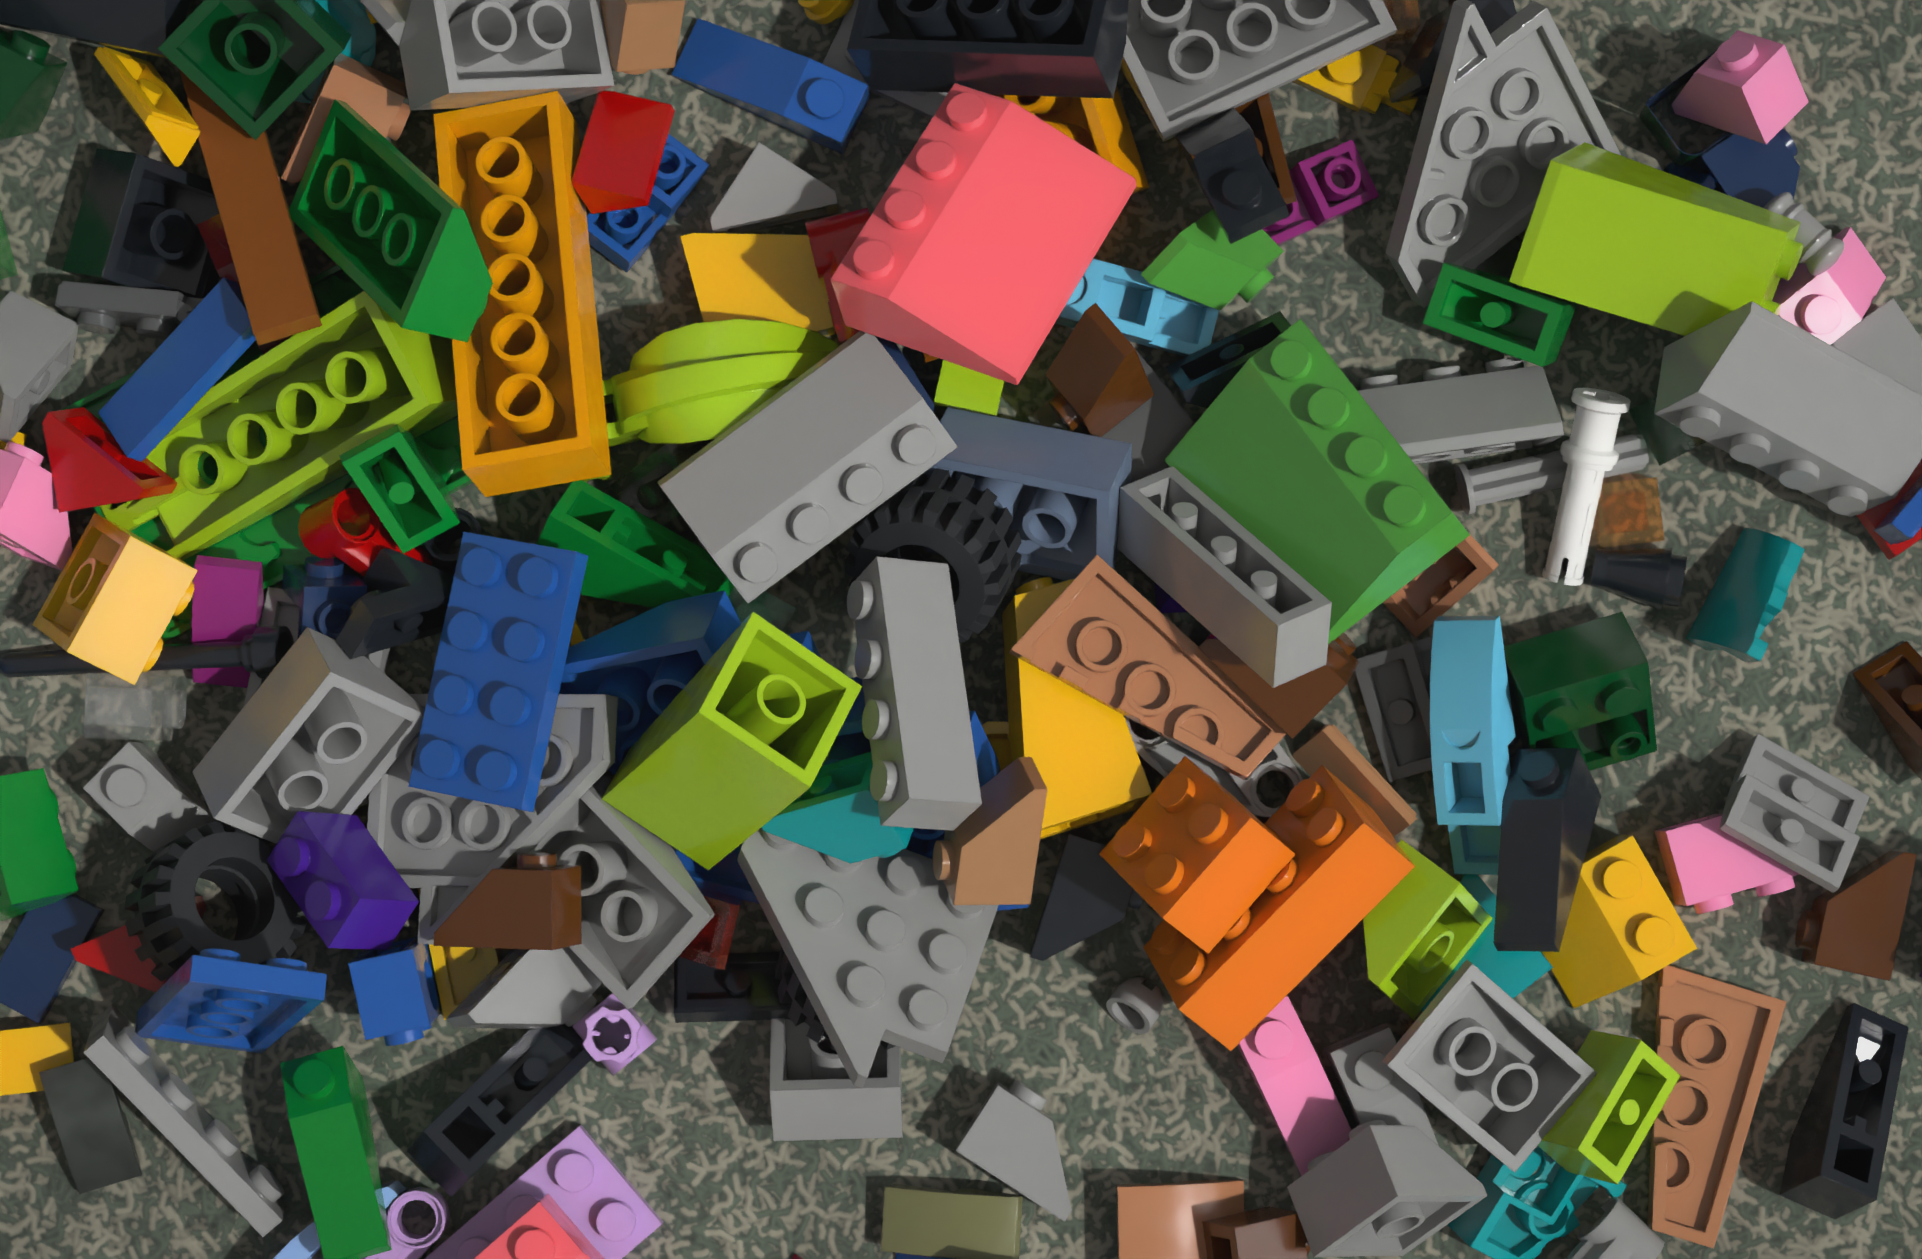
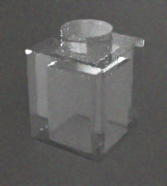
M87 673L84 738L174 741V729H182L185 723V692L183 690H176L177 678L140 675L135 685L113 674Z

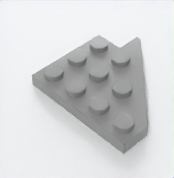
M1456 0L1453 3L1386 249V255L1411 300L1423 308L1430 303L1443 263L1447 262L1475 269L1528 227L1551 159L1584 142L1621 155L1547 7L1535 1H1532L1491 34L1474 3L1468 0Z
M409 694L424 708L426 707L428 694ZM559 694L534 812L408 787L420 731L416 734L370 791L367 830L410 889H421L417 944L434 945V932L492 869L516 865L517 854L528 853L615 763L618 697L606 694Z
M762 828L745 840L737 861L853 1085L860 1088L864 1087L881 1041L943 1063L999 905H953L944 881L935 878L933 859L907 849H902L890 857H873L850 864L767 833Z

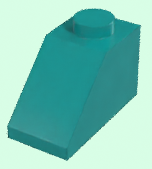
M871 752L821 766L811 787L761 827L767 833L850 864L873 857L886 858L895 855L902 849L907 848L914 829L880 825L878 801L873 799L870 791V775L873 768Z

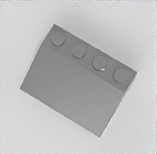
M1129 0L1126 45L1120 69L1164 142L1233 107L1237 108L1396 33L1397 28L1383 0Z

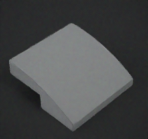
M1757 734L1748 743L1737 768L1724 806L1720 830L1834 893L1840 888L1860 839L1855 834V831L1870 796L1762 735Z

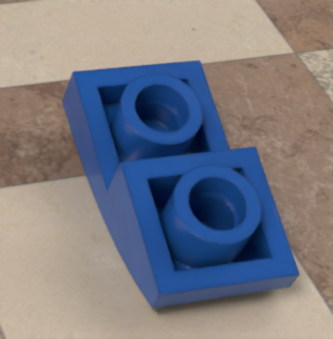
M668 134L649 204L647 206L591 214L590 212L587 215L589 244L627 273L708 171L709 164Z

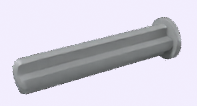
M1634 433L1615 438L1614 449L1619 453L1618 462L1613 466L1612 470L1605 471L1604 478L1642 470L1646 467V464L1649 462L1648 449L1641 434ZM1560 450L1471 470H1468L1464 464L1457 465L1455 468V478L1462 508L1466 515L1475 514L1476 506L1561 488L1568 464L1562 460Z

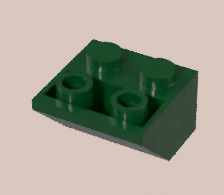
M1623 612L1504 646L1512 712L1523 749L1579 748L1589 771L1657 751L1648 660Z

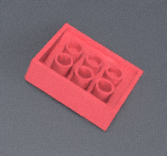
M954 83L831 278L845 326L1018 385L1135 190V178L1014 102Z

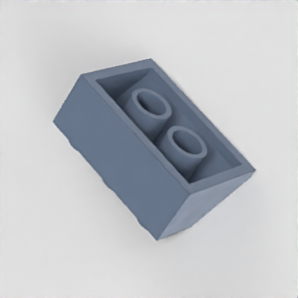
M950 407L947 408L940 423L953 439L957 448L925 471L927 478H930L935 469L949 470L950 478L959 480L963 474L975 480L973 487L980 492L988 488L997 496L994 502L998 509L1007 507L1014 518L1009 529L1018 530L1020 534L1021 544L1016 552L1020 553L1022 557L1017 571L1067 581L1075 579L1096 555L1101 557L1115 570L1119 552L1117 547L1120 487L1131 483L1132 443ZM926 547V552L939 554L936 551Z

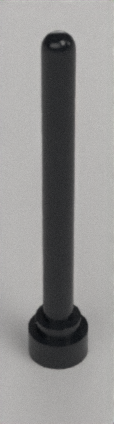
M269 626L256 628L253 634H246L243 641L163 645L158 660L149 671L244 667L247 672H255L259 678L263 679L269 676L292 647L294 639L287 626ZM65 650L9 652L0 658V672L9 678L109 673Z

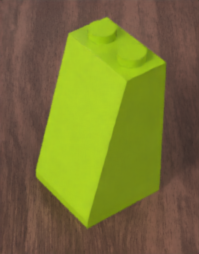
M1584 142L1550 160L1509 282L1686 336L1751 301L1779 315L1781 304L1772 300L1780 278L1789 281L1801 257L1803 244L1794 241L1801 222Z
M752 612L628 750L602 800L705 869L710 870L811 787L862 686L761 616Z

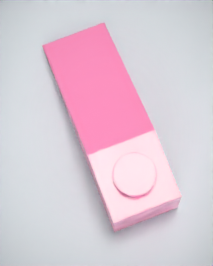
M1286 996L1237 1047L1302 1176L1309 1171L1307 1165L1314 1158L1336 1151L1350 1140L1348 1135L1351 1128L1289 997Z

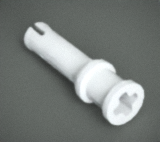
M1576 388L1572 393L1571 400L1576 404L1574 422L1569 440L1563 441L1560 449L1562 460L1568 465L1547 561L1542 572V576L1545 579L1557 583L1559 575H1561L1564 558H1567L1569 562L1564 585L1571 586L1583 584V572L1602 490L1605 471L1612 470L1613 466L1618 462L1619 453L1614 449L1621 414L1629 411L1631 403L1630 399L1625 396L1595 388Z

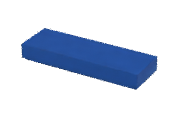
M223 277L98 412L126 457L142 462L256 340L242 291L237 282Z

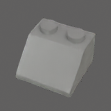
M771 1019L769 1091L774 1141L903 1138L900 1047L895 1046L885 1050L880 1043L863 1088L853 1085L837 1052L831 1050L832 1043L830 1039L823 1036L819 1043H816L806 1036L810 1026L805 1022L795 1026L790 1019Z
M1383 1120L1369 1121L1351 1130L1348 1135L1350 1139L1336 1151L1314 1158L1307 1165L1309 1171L1287 1187L1314 1257L1404 1256L1487 1197L1483 1184L1416 1126L1386 1125Z

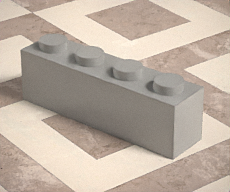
M1173 466L1120 487L1117 549L1272 688L1326 665L1332 606L1330 600Z
M877 556L861 575L852 582L847 595V611L850 618L854 619L857 638L854 658L855 672L858 678L862 679L865 700L862 729L864 736L870 739L873 762L870 775L871 795L874 800L878 801L881 826L953 831L982 804L949 567L945 563Z

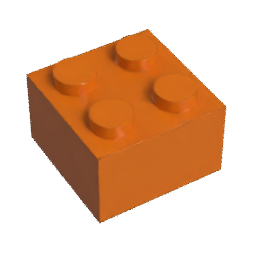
M1186 756L1161 781L1155 791L1099 853L1165 921L1208 954L1296 855L1230 792Z

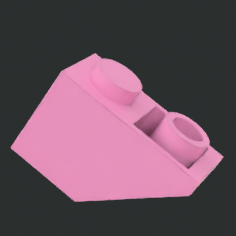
M1712 814L1655 830L1675 904L1683 906L1694 905L1696 914L1729 907L1734 904L1731 894L1755 887L1758 897L1795 888L1793 876L1800 875L1720 830L1722 814Z

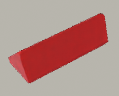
M615 91L598 92L572 177L574 189L591 214L647 206L649 204L675 112L671 104Z

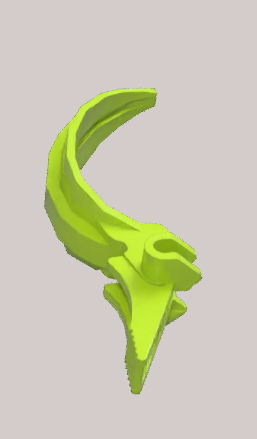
M731 319L694 323L664 332L633 354L627 372L603 380L605 404L613 403L616 422L607 423L609 447L640 440L648 443L683 444L716 439L838 348L839 345L816 331L778 321ZM610 454L611 474H612V461H611V454ZM612 475L585 479L583 481L586 482L593 479L610 480Z

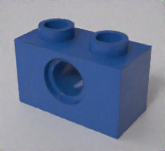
M418 936L393 941L388 950L364 949L348 963L365 1040L383 1036L385 1046H394L424 1037L423 1031L432 1028V1023L442 1013L430 948L427 944H417Z

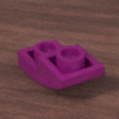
M1353 140L1303 160L1290 169L1289 173L1297 201L1286 204L1289 213L1288 217L1263 228V230L1280 246L1377 199L1379 194Z
M197 555L195 569L198 571L193 581L192 643L243 641L246 634H253L256 628L259 627L263 614L262 562ZM244 667L192 669L193 682L242 688L248 687L250 673Z

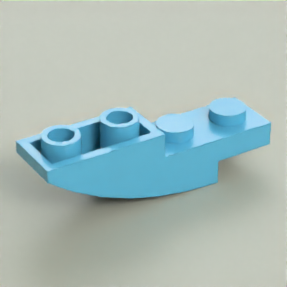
M1093 259L1055 322L1056 324L1075 328L1084 312L1096 303L1128 341L1186 357L1211 344L1219 310L1151 285L1142 277L1141 271Z
M1438 616L1434 620L1430 671L1431 761L1438 825H1448L1454 874L1498 875L1503 797L1511 773L1508 745L1516 737L1500 616Z

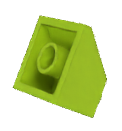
M1401 839L1398 844L1415 867L1363 918L1368 979L1404 1013L1414 1019L1493 918L1459 881Z

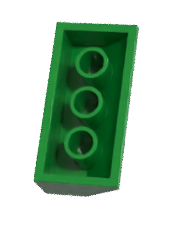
M335 99L290 206L291 220L401 328L468 342L477 319L485 311L488 294L493 282L464 209L350 105Z

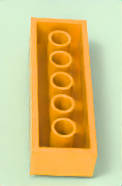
M558 91L434 114L439 187L464 209L493 282L488 294L485 311L477 319L468 342L452 339L462 470L485 497L612 475L586 205L572 184V177L580 154L578 124Z

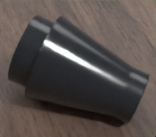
M1672 548L1615 551L1597 549L1590 586L1609 590L1661 611L1663 605L1679 607L1687 557L1673 555Z

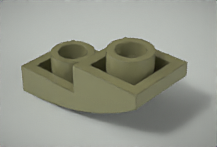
M901 1184L886 1186L884 1190L881 1251L956 1259H1019L1023 1195L967 1188L949 1191Z

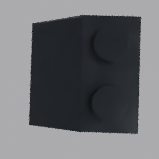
M97 148L62 271L103 285L178 291L186 297L205 298L217 285L219 274L197 226L219 214L211 181L138 153Z

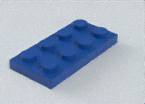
M463 532L408 787L534 812L588 555L571 550Z
M204 949L200 951V956L192 955L137 1011L135 1032L142 1038L263 1053L324 1001L327 974L307 971V963L300 960L274 958L267 960L266 965L240 962L241 954L235 951Z

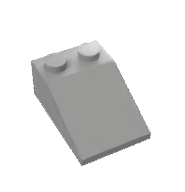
M604 775L591 786L528 853H556L557 865H581L582 944L570 946L569 948L627 1009H630L639 1002L713 918L715 913L671 845L602 800L613 779L611 775Z
M1467 959L1382 1060L1410 1086L1514 1173L1597 1074L1593 1068Z

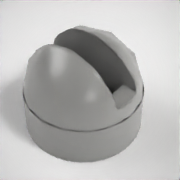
M1134 977L1124 981L1116 988L1106 1003L1109 1014L1117 1023L1129 1031L1138 1034L1149 1032L1163 1009L1160 988L1155 986L1152 991L1144 986L1146 981L1144 977ZM1128 1006L1133 1008L1136 1012L1130 1010Z

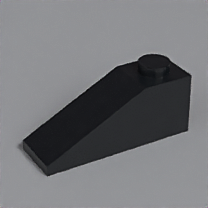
M1579 748L1517 749L1502 805L1493 941L1497 951L1559 952L1601 800V794Z
M1856 1003L1846 1007L1791 1136L1780 1196L1832 1219H1837L1877 1200L1909 1027Z
M566 1024L542 1029H530L419 1135L407 1152L452 1197L593 1059L583 1046L584 1040L572 1026L568 1027Z

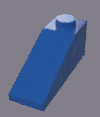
M699 18L671 74L672 77L842 155L870 99L868 84L806 56Z

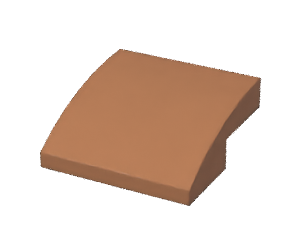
M1244 1180L1116 1184L1118 1259H1207L1202 1221L1244 1212Z

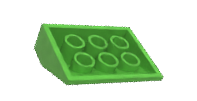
M1299 319L1244 364L1165 459L1169 467L1173 466L1332 602L1328 644L1470 536L1302 319Z

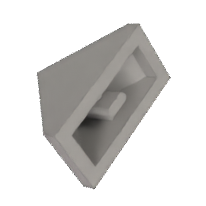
M759 142L711 215L710 221L714 233L742 234L835 214L840 211L835 190Z

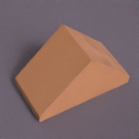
M1470 535L1386 599L1383 604L1417 637L1433 624L1438 616H1442L1491 574L1499 564Z

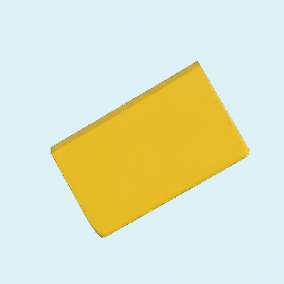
M98 46L94 55L171 163L179 167L201 133L197 123L151 62L105 46L103 48Z

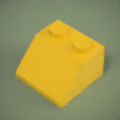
M94 513L32 625L66 652L135 685L140 674L148 672L158 660L163 647L161 636L172 616L182 613L190 602L194 592L192 580L198 570L107 518Z
M1618 835L1586 853L1559 952L1541 953L1553 967L1551 969L1553 975L1572 1008L1575 1009L1645 979L1696 950L1697 947L1633 835Z

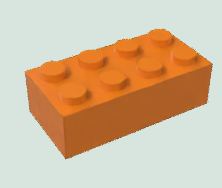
M1323 765L1309 779L1299 782L1289 793L1286 802L1264 823L1296 855L1210 953L1205 952L1165 920L1156 927L1151 939L1143 946L1178 1010L1230 1051L1415 867L1373 808Z

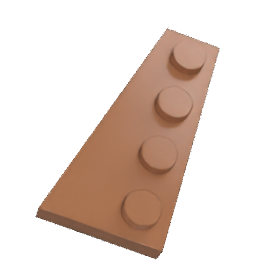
M1098 555L1094 557L1008 652L1243 780L1255 770L1287 734L1220 670L1189 637Z
M1669 965L1658 971L1655 1053L1681 1076L1651 1126L1647 1226L1650 1229L1714 1249L1787 1001Z

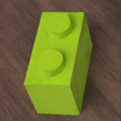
M1591 1030L1577 1055L1593 1068L1597 1074L1545 1135L1538 1146L1567 1172L1618 1185L1681 1075L1642 1040Z

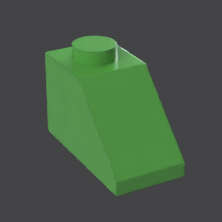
M1211 210L1180 232L1141 275L1151 285L1220 311L1239 296L1246 303L1254 299L1275 278L1267 268L1284 251L1263 229L1230 244L1213 210Z

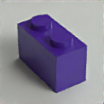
M297 811L267 858L268 863L327 948L388 950L419 903L416 896L357 815Z

